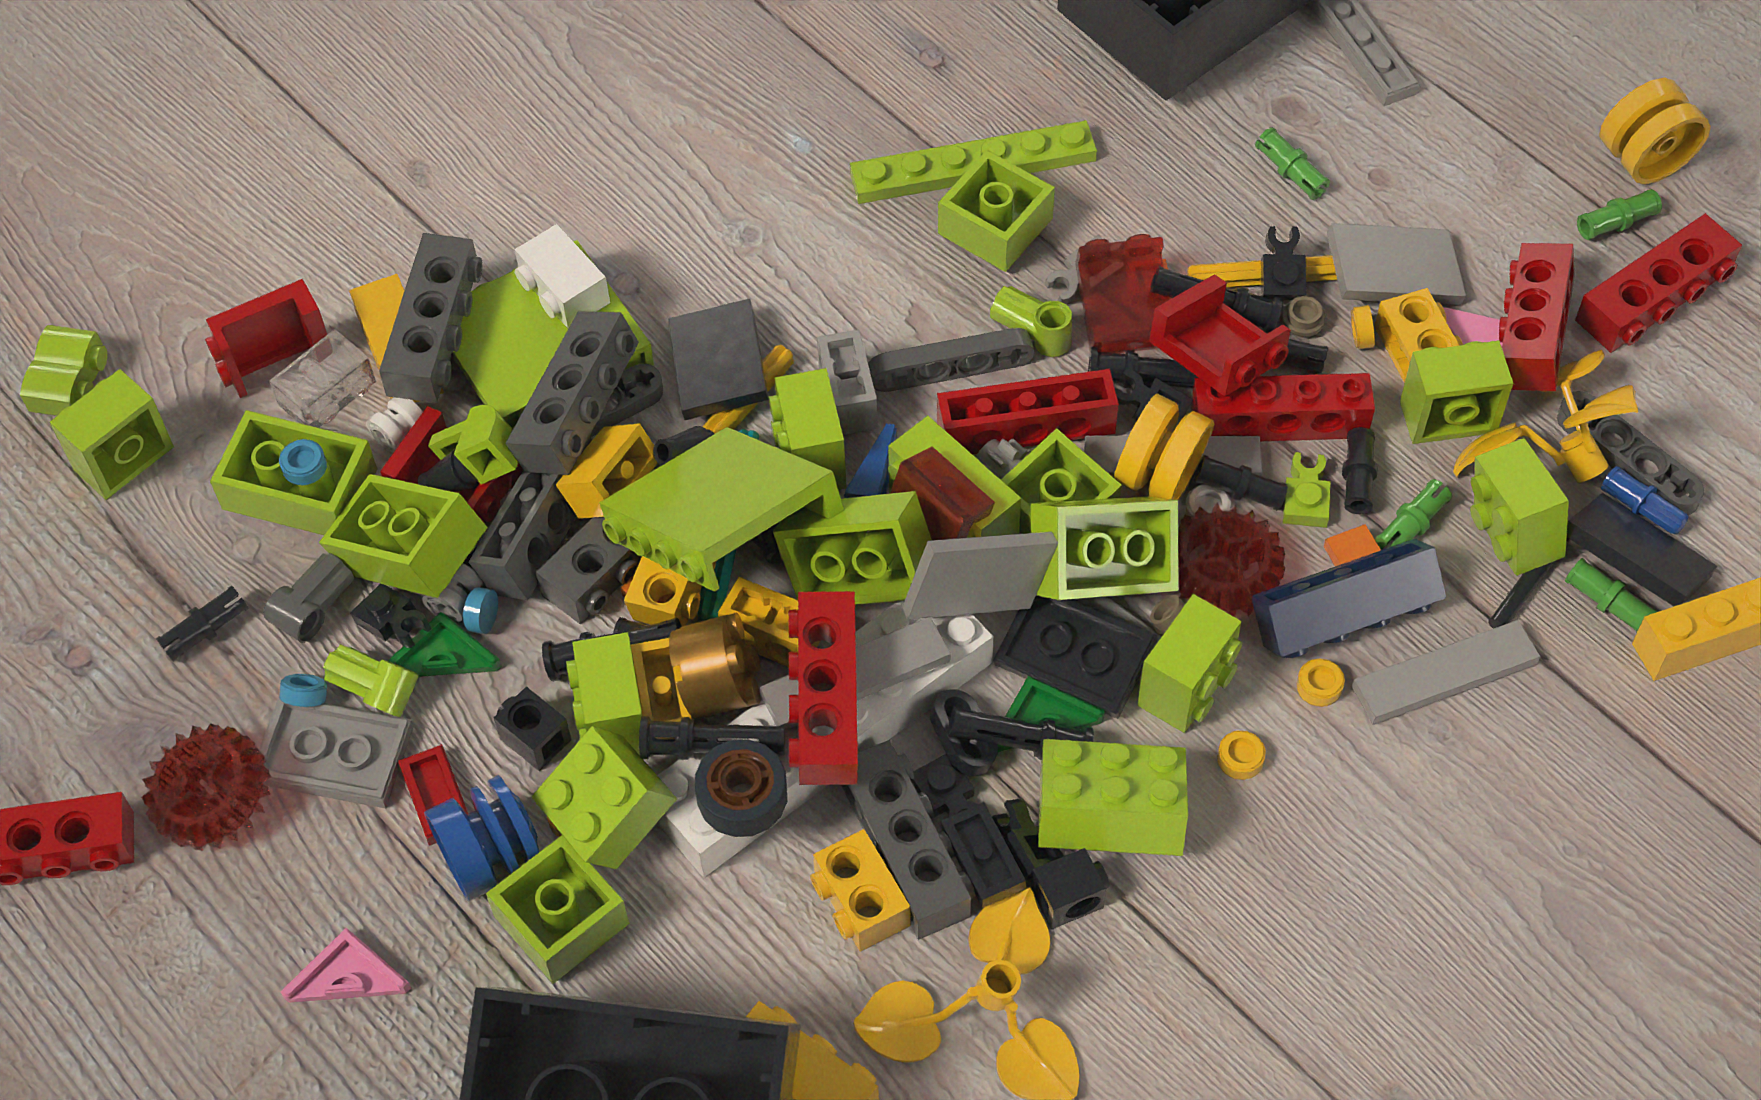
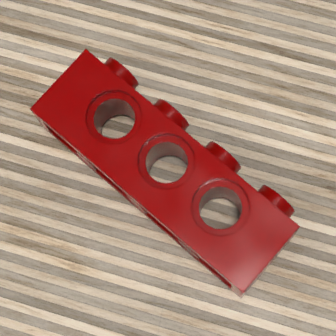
M1705 213L1584 294L1575 321L1610 353L1625 343L1630 346L1637 342L1643 336L1646 329L1657 322L1661 325L1670 319L1679 306L1685 302L1692 304L1704 294L1708 286L1716 281L1719 283L1726 281L1737 269L1738 264L1735 261L1742 244Z
M1521 243L1518 260H1511L1509 277L1510 285L1513 288H1506L1504 311L1505 314H1508V317H1500L1499 341L1503 343L1501 347L1513 380L1511 390L1556 391L1575 279L1573 244Z
M1110 369L937 393V424L971 454H978L982 447L993 439H997L999 442L1005 439L1009 442L1013 438L1022 447L1039 445L1056 428L1070 440L1083 439L1085 436L1116 434L1119 404Z
M1370 373L1258 376L1248 386L1240 387L1227 396H1223L1200 378H1195L1192 394L1193 401L1190 407L1191 412L1195 411L1214 421L1211 436H1260V442L1347 439V433L1353 428L1364 427L1370 429L1375 412Z
M855 591L798 592V610H789V638H798V652H789V680H798V695H789V724H799V738H789V768L799 767V785L857 784L858 775ZM817 641H827L832 645L828 648L820 649L812 644ZM818 683H827L833 688L829 691L820 692L814 690L812 686ZM818 726H827L832 728L834 732L822 736L815 734L812 730Z
M122 792L0 809V885H15L23 879L41 876L63 878L70 875L71 872L89 869L111 871L118 868L119 865L134 863V811ZM88 834L81 842L73 843L78 836ZM40 841L34 848L25 850L32 842Z

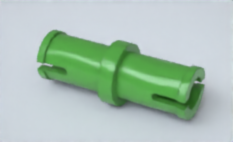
M1274 127L1268 128L1259 136L1265 142L1257 140L1255 147L1278 167V173L1284 179L1290 178L1311 200L1319 198L1326 191L1321 186L1329 187L1330 180L1307 160V154L1302 149H1295Z
M1649 189L1626 199L1621 197L1612 199L1605 207L1579 215L1577 218L1578 231L1586 240L1612 230L1624 231L1629 229L1633 222L1659 214L1662 210L1661 198L1655 190Z
M1431 479L1410 503L1402 504L1396 512L1397 517L1375 538L1380 549L1382 550L1391 540L1394 542L1390 547L1412 540L1416 535H1423L1430 528L1429 521L1445 504L1452 500V493L1446 486L1436 498H1433L1432 496L1443 483L1436 479Z
M1581 558L1565 578L1566 583H1570L1598 603L1596 608L1602 613L1609 611L1636 631H1638L1644 616L1658 612L1625 590L1626 584L1619 579L1614 582L1587 563L1584 558Z

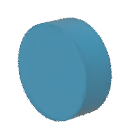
M301 439L293 441L282 450L279 456V464L284 477L296 485H308L316 482L324 475L327 468L323 449L312 440Z
M476 587L469 593L463 611V621L468 631L480 634H487L491 631L498 612V596L494 590Z
M292 674L280 681L279 698L286 704L299 707H313L326 702L327 682L321 677L310 674Z

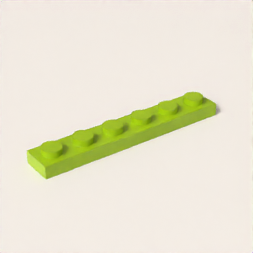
M1085 120L850 162V175L858 204L951 188L986 149L1028 173L1095 162L1097 149L1088 122Z

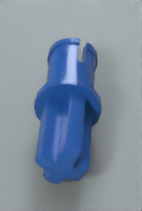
M1619 466L1614 467L1602 483V491L1632 509L1634 514L1638 516L1642 514L1670 534H1678L1688 521L1689 517L1685 512L1656 494L1657 487L1654 485L1646 486Z

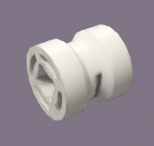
M393 397L388 401V409L372 415L366 421V426L370 434L383 448L394 453L423 411L411 399Z

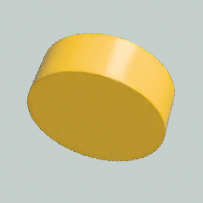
M1369 305L1353 307V310H1351V327L1355 347L1359 350L1374 348V326Z
M1321 658L1313 659L1301 667L1297 678V691L1301 698L1311 705L1319 707L1329 706L1340 698L1345 678L1341 668L1334 662Z
M1231 732L1220 742L1217 754L1218 765L1231 778L1238 780L1250 779L1256 776L1263 767L1266 755L1265 746L1261 739L1251 732Z

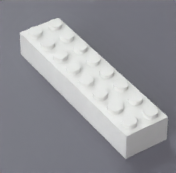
M897 601L856 631V647L925 618L908 620L902 609L904 601ZM972 614L931 617L951 653L950 662L857 700L858 753L890 740L929 711L936 697L941 692L949 689H958L992 664L994 636ZM763 699L759 704L752 706L728 724L776 726ZM799 725L785 730V755L780 756L777 754L786 770L788 802L781 818L774 825L828 786L799 785V767L789 768V738H799ZM818 726L812 732L824 736L831 734L834 730L827 726ZM718 738V740L722 741L744 739L759 741L758 739L753 738ZM694 753V758H689V760L679 759L657 775L677 797V800L656 824L701 876L705 878L766 831L749 837H732L717 832L704 821L697 806L695 773L701 759L707 753ZM738 784L731 790L740 793L748 791L752 786Z

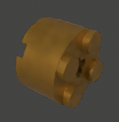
M737 612L683 626L670 633L669 653L672 667L680 666L683 680L676 682L677 689L686 710L693 718L710 717L756 705L761 701L759 687L753 675L754 672H758L761 669L760 659L753 644L746 646L743 623Z

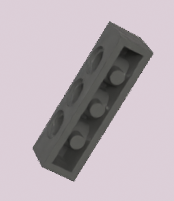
M429 233L422 234L379 369L386 396L437 403L442 386H448L451 378V355L453 351L457 352L461 345V322L463 316L468 317L472 308L471 289L473 283H478L482 275V258L476 255L473 239Z
M577 312L506 442V445L524 472L570 474L639 343L621 312Z
M589 436V438H588L586 444L584 445L582 452L586 449V447H587V446L590 444V442L592 441V439H591L590 436ZM523 470L470 558L469 563L487 589L494 590L497 596L528 600L538 584L536 571L556 553L577 515L556 486L563 475L529 473Z
M657 463V465L653 468V470L657 469L658 467H660V466H662V465H660V464ZM604 517L592 518L536 571L541 595L580 625L591 614L595 615L605 607L609 596L635 574L642 558L634 551L620 544L613 543L607 537L602 525L603 520H605ZM590 569H600L595 573H585Z
M888 740L859 752L857 784L841 786L862 828L865 829L909 903L911 927L919 940L970 918L971 899L975 897V891L967 873L964 870L958 872L951 858L955 857L946 832L944 830L936 831L931 821L934 818V811L924 791L917 794L911 782L914 779V773L907 756L904 753L897 755L891 741ZM885 793H892L899 797L893 802H883L878 799L880 795ZM904 832H912L917 834L919 838L911 842H905L898 839L897 836ZM926 871L934 872L940 876L932 882H924L917 878L920 873Z

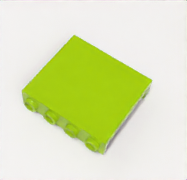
M573 241L579 247V249L591 260V258L586 253L584 248L581 246L579 241ZM515 269L493 281L480 284L471 291V312L468 317L463 316L461 322V345L457 352H452V357L484 405L493 406L512 429H514L568 330L557 316L551 318L545 312L539 301V296L533 289L527 291L523 288L516 277ZM607 282L610 303L596 312H621L639 342L625 370L638 364L654 366L650 341Z
M728 427L599 502L605 518L602 522L603 529L613 543L620 544L634 551L637 555L644 556L660 564L664 569H670L686 577L690 582H696L712 591L720 588L712 566L713 562L792 513L804 507L831 519L844 511L833 471Z

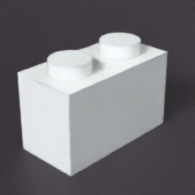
M557 224L514 249L518 264L515 274L520 284L527 291L533 289L539 296V301L545 312L551 318L557 316L568 329L578 311L596 312L610 303L606 277Z

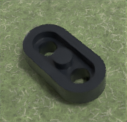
M957 689L945 690L936 697L930 710V721L952 766L962 774L981 776L987 773L993 765L998 754V747L988 742L949 736L948 726L950 719L947 716L951 715L954 706L981 712L974 698L966 692Z

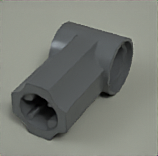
M323 553L292 587L282 586L270 596L263 611L265 620L300 643L311 640L324 623L325 611L355 580L352 571L344 565L342 560L329 553L326 555Z

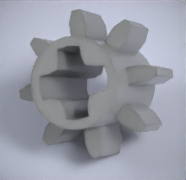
M1013 438L1009 442L1005 439H1002L1000 442L997 439H993L982 447L976 458L1001 480L1024 459L1028 451Z

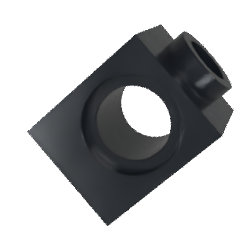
M527 686L516 697L511 696L506 699L494 717L500 740L538 771L572 740L567 719ZM527 723H539L533 729H521V727Z
M1086 848L1032 870L1031 889L1051 930L1104 908L1106 889L1110 886L1109 880L1102 864L1099 861L1093 863Z

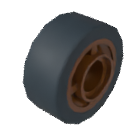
M749 739L730 740L710 750L701 759L695 773L697 806L704 821L717 832L732 837L754 836L772 827L781 818L788 802L786 770L779 756L765 744ZM738 784L752 786L748 791L740 793L731 790Z

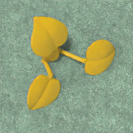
M1603 350L1592 352L1578 361L1565 364L1559 370L1557 387L1561 385L1571 414L1563 422V425L1566 429L1575 426L1577 430L1560 440L1559 443L1562 446L1560 452L1527 425L1518 427L1516 423H1511L1487 432L1472 441L1458 456L1453 472L1456 478H1458L1461 471L1467 465L1475 462L1476 456L1512 443L1518 437L1525 436L1554 459L1557 466L1566 463L1577 483L1588 481L1604 472L1609 465L1591 435L1587 422L1617 414L1638 413L1635 399L1636 391L1632 385L1622 386L1589 402L1584 409L1578 411L1570 389L1572 381L1593 371L1605 357Z
M1026 887L1025 890L986 906L975 917L968 936L970 951L977 960L988 963L979 976L975 987H970L956 1001L942 1011L933 1014L934 1001L926 989L910 981L892 982L875 992L864 1009L854 1019L853 1026L855 1032L871 1050L893 1061L912 1063L928 1058L938 1049L941 1043V1035L935 1023L944 1021L970 1001L977 999L978 1003L987 1010L1000 1011L1004 1009L1007 1012L1008 1029L1013 1039L1005 1041L1000 1046L996 1056V1067L1001 1082L1011 1093L1026 1100H1073L1077 1096L1079 1088L1078 1062L1073 1046L1062 1029L1044 1018H1035L1029 1021L1022 1032L1017 1025L1016 1011L1018 1005L1013 999L1021 985L1020 974L1032 972L1040 967L1047 958L1050 948L1048 927L1030 887Z

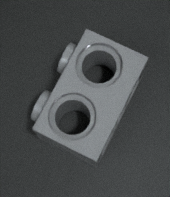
M860 330L817 337L819 369L827 368L843 435L878 429L877 398Z

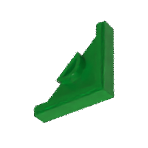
M442 612L429 622L432 628L429 632L421 629L412 638L415 643L413 648L403 646L388 660L419 674V677L498 671L502 667L501 661L497 656Z
M1028 676L1005 717L1037 724L1041 720L1048 718L1053 719L1055 724L1059 726L1082 729L1084 726L1091 727L1101 724L1105 711ZM997 745L998 752L1013 748L1003 745Z

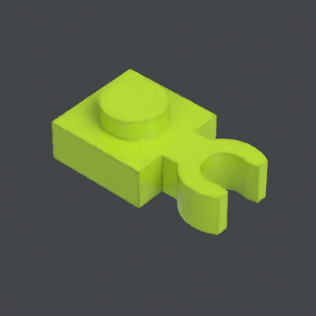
M1295 452L1291 464V475L1293 478L1286 477L1285 481L1288 488L1283 502L1282 524L1327 528L1331 481L1321 480L1326 466L1324 455L1318 454L1317 463L1314 468H1306L1301 464V453Z

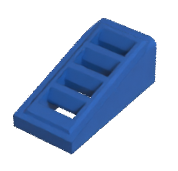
M886 423L846 488L844 498L887 494L889 488L888 445L897 439L895 424Z

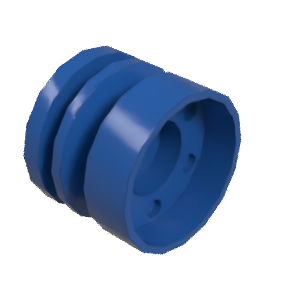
M500 775L489 779L487 782L494 799L491 803H488L478 786L470 789L475 811L469 814L465 813L454 798L424 811L438 847L468 902L486 894L497 885L493 865L501 862L506 871L512 874L519 868L514 856L515 854L520 852L524 861L527 862L539 853L538 836L533 823L519 797L507 787Z

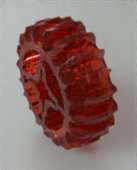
M1217 502L1212 508V513H1208L1202 507H1199L1195 512L1194 518L1185 514L1180 521V527H1178V597L1189 600L1195 594L1233 617L1236 616L1238 609L1249 617L1254 610L1252 595L1280 586V580L1284 577L1285 551L1284 547L1279 546V532H1269L1270 525L1268 519L1255 522L1253 509L1246 515L1239 514L1236 504L1230 509V512L1222 511ZM1204 544L1205 551L1199 553V558L1190 561L1189 554L1196 547ZM1257 562L1259 570L1251 577L1245 579L1243 571L1248 570L1250 564Z
M210 723L205 731L201 727L193 725L189 738L183 734L175 733L176 745L172 748L160 745L164 755L160 761H149L151 769L155 773L142 779L145 787L150 790L141 797L144 804L149 807V810L146 812L149 821L156 825L158 833L166 839L170 838L172 842L180 847L186 848L189 845L194 850L203 851L206 845L209 844L212 848L221 849L224 836L231 841H238L237 830L241 826L253 829L252 821L249 819L253 812L265 813L263 805L258 802L259 799L271 795L269 787L264 784L265 781L272 777L269 769L264 766L267 761L265 755L247 735L243 736L235 728H230L229 726L223 729L219 725ZM201 779L214 791L212 795L200 784Z

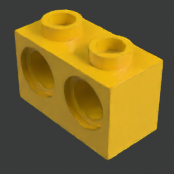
M1428 288L1380 301L1374 327L1404 383L1413 352L1421 351L1428 347L1445 348L1463 345L1460 337L1453 335L1449 328L1443 306L1439 302L1434 301Z
M642 556L625 596L624 603L632 619L652 625L678 618L683 627L686 626L688 619H694L700 606L699 592L702 585L690 582L686 577L670 569H664L660 564ZM716 561L712 563L713 569H715ZM674 594L673 598L668 602L657 603L662 596Z
M738 577L718 611V617L737 612L743 623L745 643L747 645L753 644L760 656L789 667V652H798V638H789V610H798V600ZM817 641L812 645L817 648L820 641Z
M865 829L813 854L815 873L810 875L812 885L822 901L829 898L836 910L832 916L839 933L844 940L852 938L860 952L911 926L910 905ZM842 868H852L858 872L850 878H841L835 874ZM867 906L876 907L881 911L878 915L870 918L863 917L857 913L860 909Z

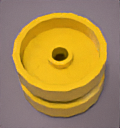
M1664 77L1651 80L1623 97L1603 121L1599 137L1614 157L1621 158L1624 169L1636 183L1650 184L1672 175L1686 165L1700 151L1708 139L1711 125L1696 105L1689 104L1686 94L1676 82Z
M1155 394L1145 406L1125 443L1115 470L1114 479L1121 485L1137 491L1152 476L1149 486L1150 497L1179 500L1207 447L1213 431L1214 421L1192 411L1185 415L1176 427L1179 417L1178 404L1166 397Z

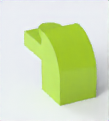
M487 404L470 408L466 420L433 434L428 445L440 460L455 449L454 455L480 484L516 470L518 461L506 445L513 429L493 406Z

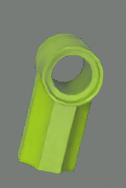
M1003 286L996 294L993 305L990 308L991 319L1008 328H1022L1028 331L1030 339L1034 340L1037 351L1042 355L1058 357L1070 350L1072 346V312L1065 303L1059 301L1042 302L1012 286Z
M342 644L329 653L323 666L325 670L324 680L363 697L364 703L400 718L419 677V674L384 659L376 660L368 654Z

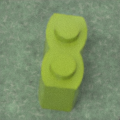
M47 325L44 328L37 343L34 360L24 375L20 390V397L29 412L58 416L65 407L74 404L94 388L92 382L95 380L98 372L105 368L107 363V349L103 345L97 331Z

